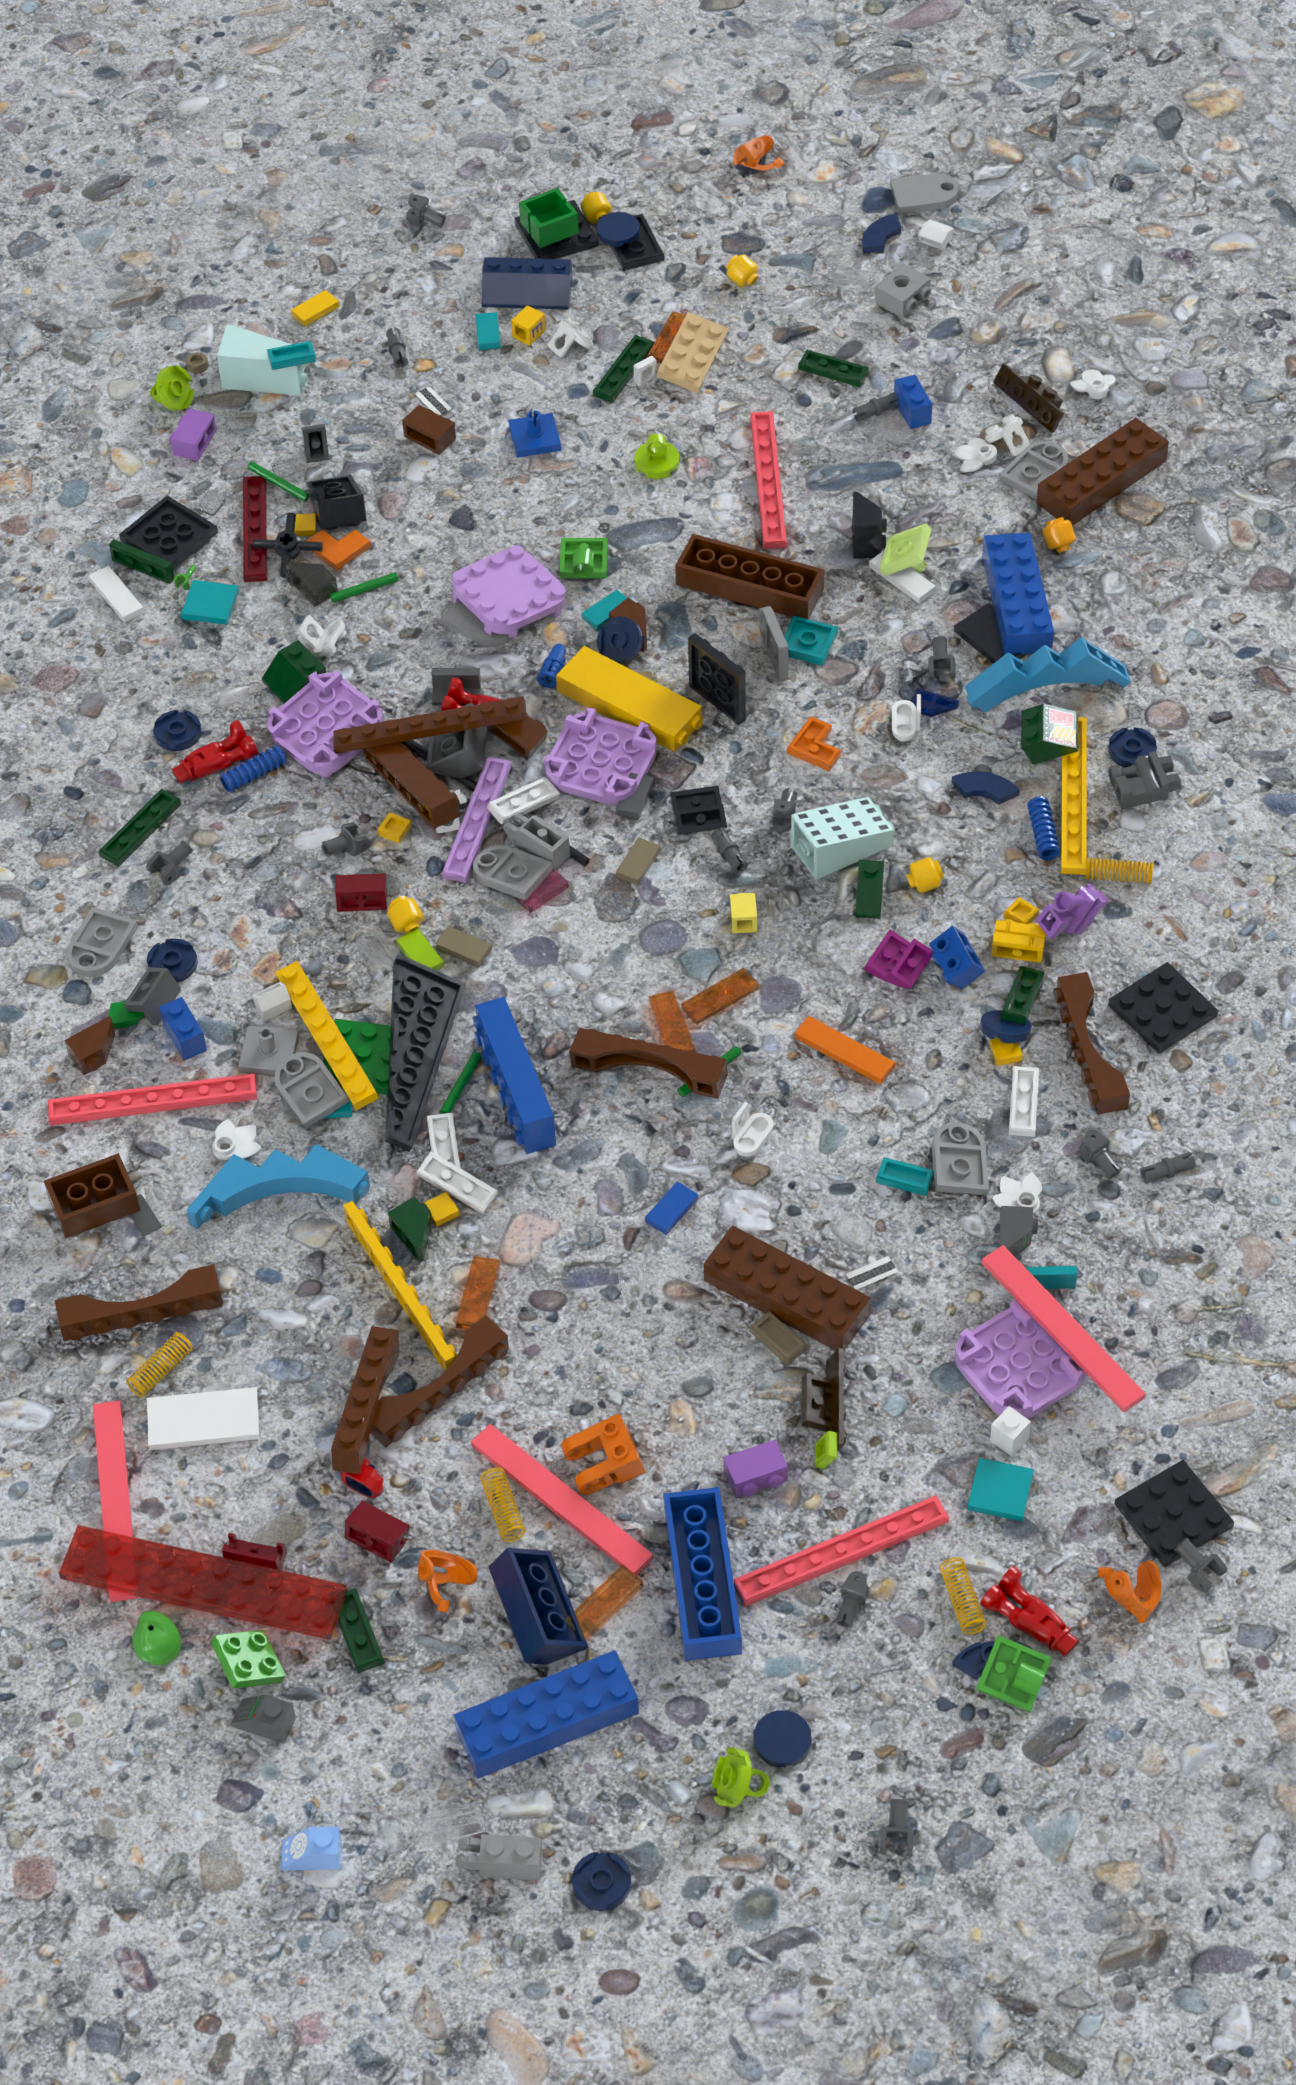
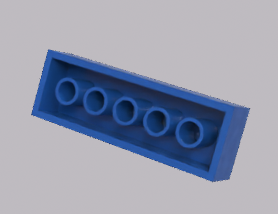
M1031 533L984 535L982 559L992 603L995 608L1004 654L1008 652L1010 654H1033L1044 645L1052 649L1054 629Z
M505 997L475 1005L476 1016L472 1017L476 1032H474L475 1040L478 1047L482 1046L484 1049L482 1056L485 1065L491 1066L490 1076L493 1085H498L500 1088L498 1096L501 1105H506L508 1108L506 1115L510 1126L515 1125L516 1131H514L518 1146L523 1145L526 1155L556 1146L554 1114Z
M720 1487L663 1493L664 1514L685 1661L741 1655L742 1636Z
M613 1650L454 1714L456 1732L475 1775L479 1779L639 1714V1702L616 1650Z

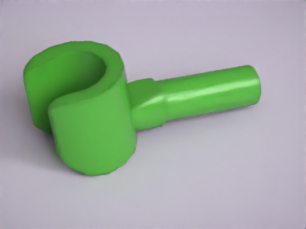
M191 565L186 574L176 575L174 578L176 588L183 583L184 590L190 589L189 579L196 570L195 565Z

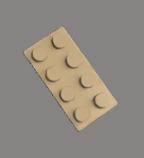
M688 312L658 369L656 377L698 393L727 336L729 328Z

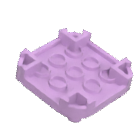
M518 545L499 551L453 573L452 599L456 604L462 602L484 623V632L490 636L494 632L508 634V638L516 637L517 631L521 627L547 615H552L554 618L560 616L565 604L566 589L561 582L538 560Z
M336 670L333 673L317 675V672L312 673L308 676L310 682L279 709L273 706L268 712L267 728L270 738L275 745L306 769L320 774L324 778L330 777L334 772L344 767L363 750L359 749L336 754L333 747V731L384 722L378 701L375 698L370 700L343 679L342 673Z
M586 708L587 712L577 713L574 716L569 714L564 719L565 727L550 755L545 756V776L559 791L604 804L617 805L619 800H624L633 795L643 776L647 775L657 752V740L655 735L649 730V725L640 722L637 727L597 716L596 709ZM630 772L638 774L636 780L628 778Z
M1017 1300L1011 1301L1010 1308L975 1329L969 1331L966 1328L959 1334V1340L955 1348L954 1359L959 1371L988 1406L999 1416L1010 1406L1025 1418H1031L1077 1390L1087 1377V1374Z

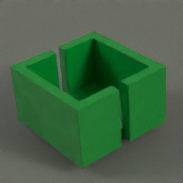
M558 188L519 202L520 223L529 234L531 233V237L540 248L579 233L578 213L567 202V199Z

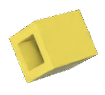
M755 893L730 894L732 934L757 932Z

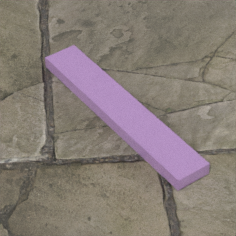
M487 757L443 869V879L467 883L474 859L479 852L493 816L487 809L488 803L500 798L512 767L511 761Z

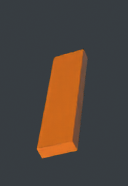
M810 1016L805 1019L794 1033L795 1039L879 1084H882L895 1068L893 1060Z

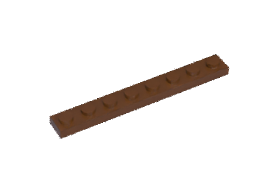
M524 696L343 728L333 731V747L337 754L526 719V703Z

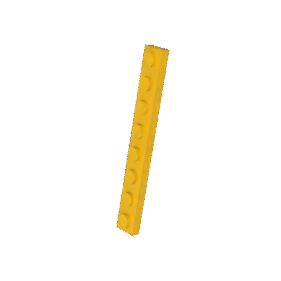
M1078 717V751L1064 755L1061 758V874L1086 875L1087 718Z
M295 961L275 972L278 980L285 984L291 1002L355 1110L357 1111L379 1099L374 1087L299 962Z
M353 1201L344 1204L346 1222L445 1372L457 1357L454 1347L451 1344H446L441 1327L438 1324L434 1325L430 1320L432 1319L430 1311L425 1304L421 1306L419 1303V1297L414 1286L407 1285L405 1281L406 1276L399 1265L395 1266L392 1262L393 1256L389 1248L381 1245V1239L375 1227L370 1228L367 1224L368 1218L362 1208L358 1209Z

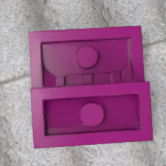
M889 929L863 969L893 985L911 989L932 958L931 954L933 951L918 940L913 939L910 943Z

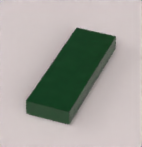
M806 350L798 363V370L856 387H861L869 374V367L811 350Z
M115 539L109 543L112 561L168 584H171L174 580L171 562Z
M1024 966L1019 967L1003 1007L1001 1019L1026 1025L1045 972Z
M354 1588L329 1597L357 1673L385 1664L357 1589Z

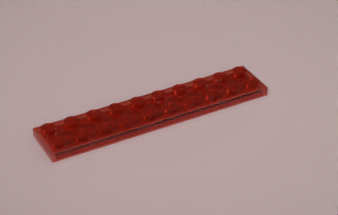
M77 1525L59 1571L60 1579L328 1640L332 1638L348 1591L345 1584Z

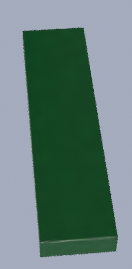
M634 335L593 389V396L613 403L634 376V365L649 356L655 348V341Z
M161 788L98 851L99 856L119 867L181 805L180 798Z

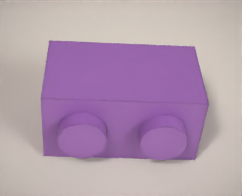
M189 408L185 416L181 417L176 431L172 432L170 436L173 455L199 461L216 432L214 414Z
M776 1440L723 1457V1471L735 1498L751 1496L759 1490L767 1487H777L783 1484V1482L788 1481V1466Z

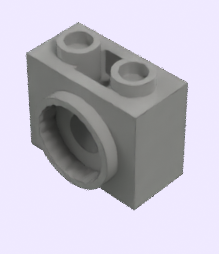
M902 263L875 286V303L904 318L909 312H913L916 306L923 300L928 299L931 294V278Z

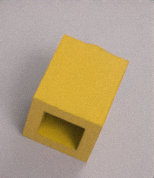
M526 306L511 320L512 337L530 346L546 331L545 314L530 306Z

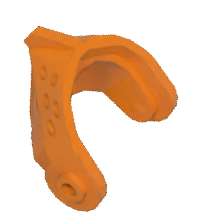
M769 135L754 138L734 150L733 164L735 166L740 164L756 170L766 171L774 167L780 169L785 163L778 157L768 165L758 164L759 160L774 145V141Z
M427 1549L422 1550L420 1553L418 1575L420 1580L428 1583L430 1596L433 1602L438 1605L437 1611L448 1612L450 1600H444L440 1596L437 1584L452 1582L473 1585L477 1579V1567L460 1556L444 1551ZM433 1566L446 1569V1573L433 1571Z
M1145 1561L1137 1568V1585L1134 1591L1131 1580L1126 1572H1114L1113 1568L1099 1567L1098 1576L1099 1578H1104L1110 1595L1135 1615L1138 1622H1146L1154 1608L1158 1605L1161 1597L1162 1585L1157 1565L1152 1561Z

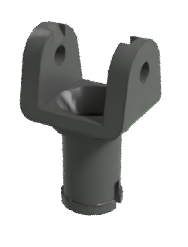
M411 195L409 197L408 204L412 208L406 213V218L410 222L418 226L421 221L425 220L439 228L442 227L446 220V215L431 209L428 205L429 199L420 195Z
M943 636L933 638V656H930L928 660V679H934V669L949 668L950 679H955V657L948 655L947 638Z
M789 788L783 790L781 799H774L773 829L781 833L787 832L791 828V815L795 814L796 809L795 801L798 795L793 789L788 793Z
M351 822L342 824L339 836L323 841L321 848L327 857L343 850L347 851L351 856H357L370 847L371 841L366 836L354 838L358 833L357 828L359 827Z
M182 840L168 855L157 851L148 861L146 869L151 873H155L162 867L167 866L168 868L162 874L161 880L165 885H170L181 876L178 871V865L193 852V849Z
M1090 1130L1085 1134L1084 1142L1081 1143L1079 1152L1087 1165L1091 1162H1096L1107 1175V1178L1112 1179L1113 1175H1118L1122 1168L1108 1153L1110 1141L1099 1131Z
M1188 1538L1181 1541L1174 1549L1191 1567V1573L1187 1576L1188 1580L1204 1593L1211 1589V1583L1201 1572L1206 1566L1220 1576L1227 1572L1226 1565L1217 1554H1212L1209 1557L1207 1555L1203 1556Z
M860 1571L850 1573L840 1589L843 1602L835 1622L843 1626L845 1621V1627L852 1628L859 1605H866L867 1579L864 1573Z
M903 1799L890 1800L889 1825L881 1829L879 1854L886 1853V1837L907 1838L906 1856L912 1857L914 1832L907 1827L909 1801Z

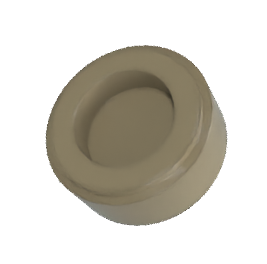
M192 353L185 360L187 370L193 374L203 373L209 366L208 358L203 353Z

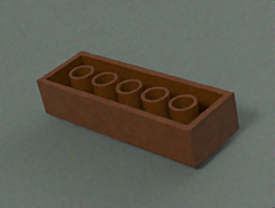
M1134 418L1038 484L1036 504L1056 519L1064 517V520L1071 521L1073 526L1167 461L1169 441L1138 418Z
M696 534L691 535L675 565L677 586L757 608L770 606L775 613L789 617L797 616L809 619L824 590L825 569Z
M733 1225L704 1262L705 1282L765 1314L770 1311L782 1323L835 1351L838 1348L845 1351L870 1316L871 1297Z

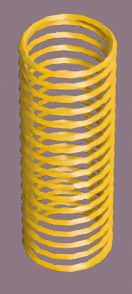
M1087 857L1085 879H1089L1091 870V879L1093 880L1095 870V880H1097L1099 870V880H1101L1103 870V880L1105 881L1107 871V881H1109L1111 871V881H1113L1115 871V881L1117 882L1119 871V881L1121 882L1123 871V882L1126 879V872L1127 882H1129L1131 872V882L1133 883L1136 866L1135 883H1137L1140 866L1139 883H1141L1144 866L1143 883L1145 884L1148 867L1147 883L1151 884L1153 862L1150 863L1149 867V862L1147 861L1145 867V861H1143L1141 867V861H1139L1137 867L1136 860L1134 866L1132 860L1130 866L1129 860L1126 861V866L1125 860H1123L1121 866L1120 859L1118 865L1117 859L1114 860V865L1113 859H1111L1109 865V859L1107 858L1105 865L1104 858L1102 864L1101 858L1098 859V864L1097 858H1095L1093 864V858L1091 857L1089 864V857Z
M175 1332L173 1337L167 1340V1343H164L158 1351H155V1354H152L136 1372L126 1379L128 1387L139 1397L147 1395V1392H150V1389H153V1386H156V1383H159V1380H162V1377H165V1374H168L171 1368L174 1369V1366H177V1363H180V1360H183V1357L190 1353L189 1351H193L191 1342L183 1334ZM177 1336L182 1338L191 1349H188L187 1346L181 1340H179ZM173 1343L176 1344L177 1347H178L185 1355H183V1354L173 1345ZM170 1346H172V1347L174 1348V1350H175L179 1355H181L182 1358H180V1357L170 1348ZM167 1349H169V1350L171 1351V1353H172L176 1358H178L179 1361H177V1360L167 1351ZM164 1352H166V1353L169 1355V1357H170L172 1360L175 1361L176 1364H174V1363L164 1354ZM161 1355H163V1356L167 1359V1361L172 1364L173 1367H171V1366L166 1362V1360H164V1359L161 1357ZM157 1357H159L164 1362V1364L161 1363ZM154 1360H156L166 1370V1372H164L161 1369V1367L156 1364ZM151 1363H153L163 1373V1375H161L158 1372V1370L153 1367ZM148 1366H150L160 1376V1378H158L156 1374L152 1370H150ZM145 1369H147L157 1379V1381H155L153 1377L149 1373H147ZM142 1371L146 1373V1375L154 1382V1384L151 1383L146 1376H144ZM139 1374L143 1376V1378L151 1385V1387L148 1386L143 1379H141ZM136 1377L140 1379V1381L148 1388V1390L145 1389L140 1382H138ZM129 1381H131L132 1384L134 1385V1387H135L140 1393L143 1394L142 1396L139 1395V1394L132 1388V1386L130 1385Z
M499 1467L486 1470L480 1476V1480L501 1539L505 1542L516 1541L524 1536L526 1529L524 1523H522L505 1472ZM496 1471H501V1472H502V1473L493 1474V1475L487 1477L485 1480H483V1479H484L488 1474H490V1473H493V1472H496ZM501 1475V1476L496 1477V1478H494V1479H492V1480H490V1481H487L489 1478H491V1477H493V1476ZM518 1529V1530H516V1531H514V1532L507 1533V1532H509L510 1530ZM521 1529H523L522 1532H520L519 1534H517V1535H515V1536H511V1537H505V1536H504V1535L514 1534V1533L520 1531ZM521 1535L520 1537H518V1538H516V1539H513V1540H505V1539H504V1538H515V1537Z
M953 1557L941 1563L939 1569L955 1609L956 1617H958L962 1633L969 1635L978 1633L986 1627L987 1623L980 1608L979 1600L975 1596L976 1592H974L973 1584H971L972 1581L967 1572L964 1559ZM957 1561H961V1562H962V1563H958V1564L951 1565V1566H949L948 1568H946L945 1570H943V1568H944L945 1566H947L948 1564H950V1563L957 1562ZM962 1569L961 1571L956 1572V1573H954V1574H949V1573H951V1572H953V1571ZM960 1573H964V1574H962L961 1576H957V1577H955V1578H951V1577L954 1576V1575H958V1574H960ZM961 1577H965V1578L962 1579V1580H958V1581H956V1582H952V1581L955 1580V1579H959V1578H961ZM962 1581H966V1582L963 1583V1584H960V1585H957V1586H953V1585H955L956 1583H960V1582H962ZM963 1585H967V1586L964 1587V1588H961V1589H958V1590H954V1589H956V1588H958V1587H961V1586H963ZM964 1589H969L965 1592L956 1594L957 1592L962 1591ZM966 1593H970L969 1595H966V1596L957 1598V1597H959L960 1595H963V1594H966ZM971 1597L970 1599H967L965 1601H960L961 1599ZM974 1600L973 1602L968 1603L966 1605H961L965 1602ZM975 1604L974 1606H972V1607H970V1608L963 1609V1608L966 1607V1606ZM977 1608V1609H975L974 1611H971V1612H968V1613H964V1612L967 1611V1610H971V1609ZM978 1612L977 1614L972 1615V1616H970V1617H965V1616H967V1615H969V1614ZM979 1616L978 1618H976V1619H974V1620L967 1621V1620L970 1619V1618ZM981 1622H984L981 1626H979V1627H977V1628L964 1629L965 1627L976 1626V1625L980 1624ZM979 1629L978 1631H975V1632H970V1633L964 1632V1631H973V1630Z

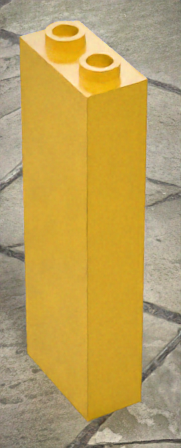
M583 646L556 675L557 692L588 708L596 709V712L609 719L637 727L640 722L648 724L649 730L655 735L657 744L673 752L681 745H685L689 736L695 730H698L703 723L701 705L586 646Z

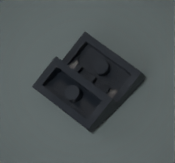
M718 785L670 792L678 835L727 828L724 806L721 802Z

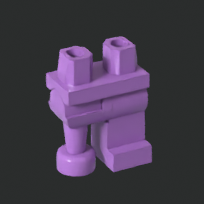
M1087 884L1085 887L1081 886L1075 895L1067 891L1057 893L1054 898V904H1048L1035 921L1050 939L1057 938L1061 932L1082 934L1086 927L1090 926L1095 920L1094 917L1100 909L1104 908L1109 901L1102 891H1097L1092 884Z

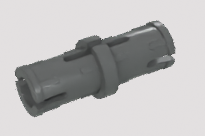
M394 327V334L392 328H390L386 332L389 341L388 350L393 356L394 366L400 368V361L403 368L408 364L405 354L406 346L401 339L400 330Z
M890 393L879 399H870L869 403L853 408L852 413H857L853 416L857 422L873 415L879 416L883 411L897 407L899 402H894V400L898 398L895 393Z
M724 828L713 831L711 838L720 849L721 857L728 861L735 873H739L738 868L743 872L747 868L748 863L740 854L737 843L732 842Z
M1186 1152L1173 1158H1162L1161 1162L1140 1168V1174L1142 1179H1145L1144 1183L1148 1184L1164 1177L1172 1178L1178 1172L1195 1168L1196 1163L1192 1153Z

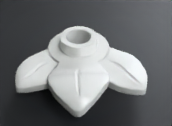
M1089 369L1082 373V379L1071 381L1070 386L1078 392L1089 393V397L1092 399H1102L1107 396L1109 387L1114 385L1116 380L1111 374L1102 376L1099 371Z
M974 438L968 441V445L956 448L952 455L957 459L963 460L960 472L966 473L979 470L983 465L986 466L994 463L997 449L994 445L987 444L981 438Z
M227 1119L216 1128V1139L212 1145V1151L216 1158L228 1160L235 1154L243 1159H247L260 1152L261 1146L254 1142L256 1138V1125L235 1128L233 1123Z
M1029 1173L1022 1183L1005 1176L1001 1177V1194H997L992 1198L999 1208L1001 1206L1033 1207V1214L1039 1210L1040 1200L1038 1197L1042 1192V1185L1035 1174Z

